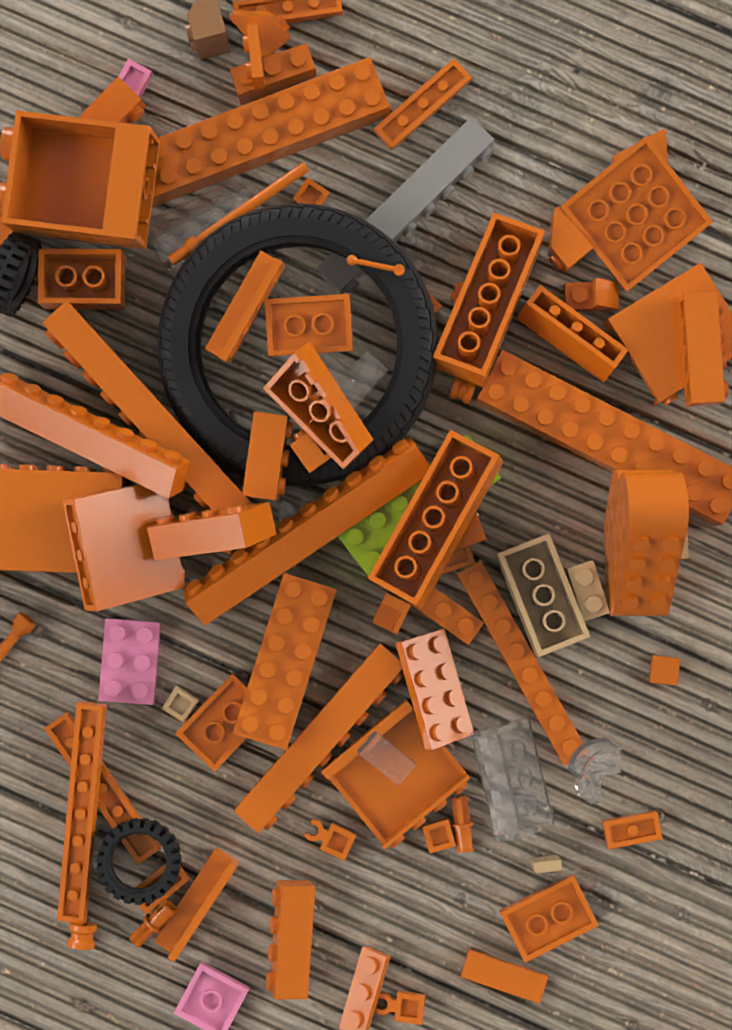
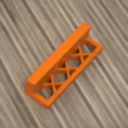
M263 251L259 252L206 345V350L225 362H232L263 308L265 299H268L286 267L281 260L273 258Z
M218 847L215 848L176 907L177 913L166 922L154 941L170 952L167 958L172 962L176 961L239 864L238 860Z

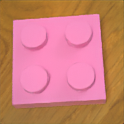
M201 961L174 1014L203 1030H228L250 987Z

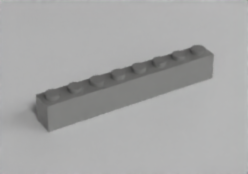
M471 117L365 221L381 230L395 243L403 235L408 237L416 229L417 225L415 223L422 216L425 219L429 217L436 209L435 204L441 198L443 200L447 199L454 192V185L460 179L465 181L474 172L473 166L479 161L483 163L491 156L494 138ZM331 253L317 267L318 274L338 294L351 293L358 286V279L365 273L357 265L350 266L346 258L335 253Z

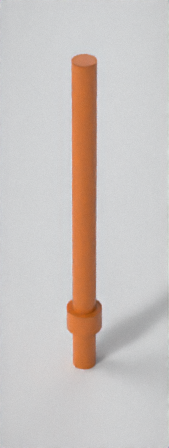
M302 162L196 237L191 236L185 240V245L167 257L173 265H176L190 255L216 229L262 205L309 172L308 167Z

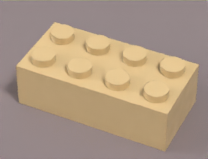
M550 533L495 554L535 656L541 657L590 637Z

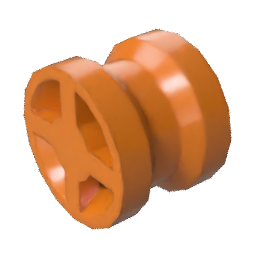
M455 377L449 399L454 400L458 398L464 404L469 405L476 384Z
M87 921L84 925L70 923L71 937L67 940V946L77 950L94 949L95 941L93 935L97 931L98 925Z

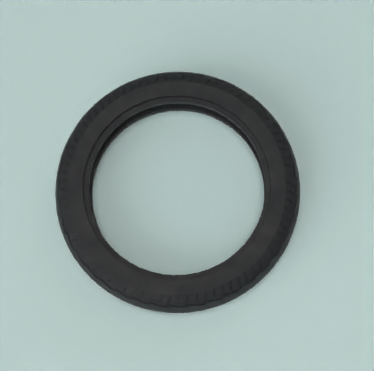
M305 203L280 204L248 212L227 222L207 236L186 258L169 287L162 307L158 328V362L169 402L186 431L210 456L226 467L245 476L251 433L237 424L222 409L209 387L202 363L201 337L203 325L209 306L220 287L238 268L256 258L260 251L268 253L283 248L309 247L329 251L346 259L349 255H355L358 259L385 265H403L405 268L404 274L396 276L391 271L356 264L378 285L391 308L397 335L396 361L390 383L384 395L372 412L362 421L374 440L345 469H342L331 458L319 468L309 473L291 446L286 445V450L290 451L288 467H283L282 478H286V486H313L347 478L352 472L360 471L368 466L374 457L378 455L383 456L392 449L396 442L406 436L421 414L433 385L437 367L433 355L438 345V330L431 298L419 272L403 250L385 233L367 221L336 208Z

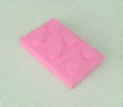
M105 618L98 701L155 704L161 622Z

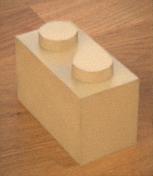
M586 561L564 568L584 621L609 614L610 611L594 561Z

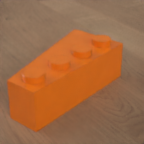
M310 341L295 351L263 388L342 469H345L374 440Z
M269 502L248 506L235 505L221 511L215 508L203 511L200 515L190 512L179 515V519H174L173 515L156 519L157 524L147 527L154 560L247 548L277 535Z

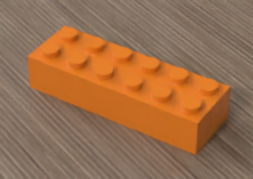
M493 212L434 352L433 358L437 363L436 370L484 387L542 247L545 230Z
M450 430L367 579L423 609L504 463L501 456Z
M286 573L283 574L233 734L287 750L337 589Z

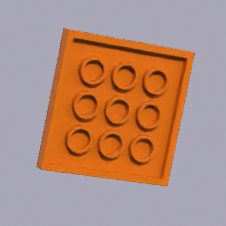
M648 136L642 138L559 206L594 247L592 249L625 292H628L713 223L712 219Z

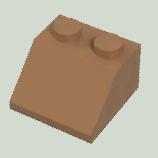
M195 0L187 13L190 24L185 25L192 52L197 51L200 60L230 53L231 50L218 0Z

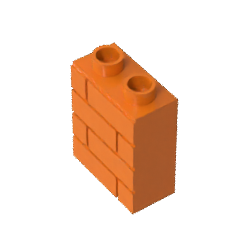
M16 110L14 127H4L0 139L1 158L3 161H9L7 182H0L1 223L14 232L23 235L146 250L160 139L152 128L146 125Z

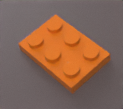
M350 294L265 299L269 357L292 355L309 341L318 354L353 351Z
M234 673L175 733L214 772L246 739L245 737L233 734L247 690V686Z
M573 873L499 910L524 963L599 926Z

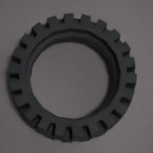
M18 232L9 234L7 240L3 241L2 248L0 247V314L9 317L14 316L20 310L21 304H24L26 296L30 293V287L33 286L34 277L38 273L39 249H42L39 241Z
M134 818L122 822L107 834L98 849L99 852L96 858L98 865L96 869L100 875L99 880L101 884L104 883L106 886L105 890L108 893L111 892L114 895L113 898L117 900L122 899L126 904H148L161 898L173 886L180 872L182 854H180L179 843L177 844L175 835L169 832L168 827L160 825V822L156 820L151 821L149 818ZM133 834H146L156 839L163 847L166 855V869L162 877L154 885L145 888H134L123 883L115 874L112 865L113 852L117 844L124 837Z

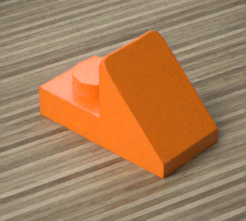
M595 278L593 282L565 283L564 303L575 311L619 310L618 282Z

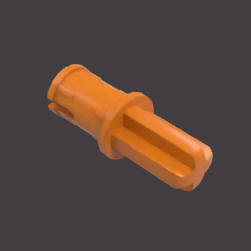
M455 796L451 799L454 823L451 826L455 828L456 852L474 851L471 833L473 822L470 821L468 798L466 796Z
M165 899L151 914L145 915L144 922L130 935V941L136 947H140L154 933H160L162 926L177 913L174 903Z

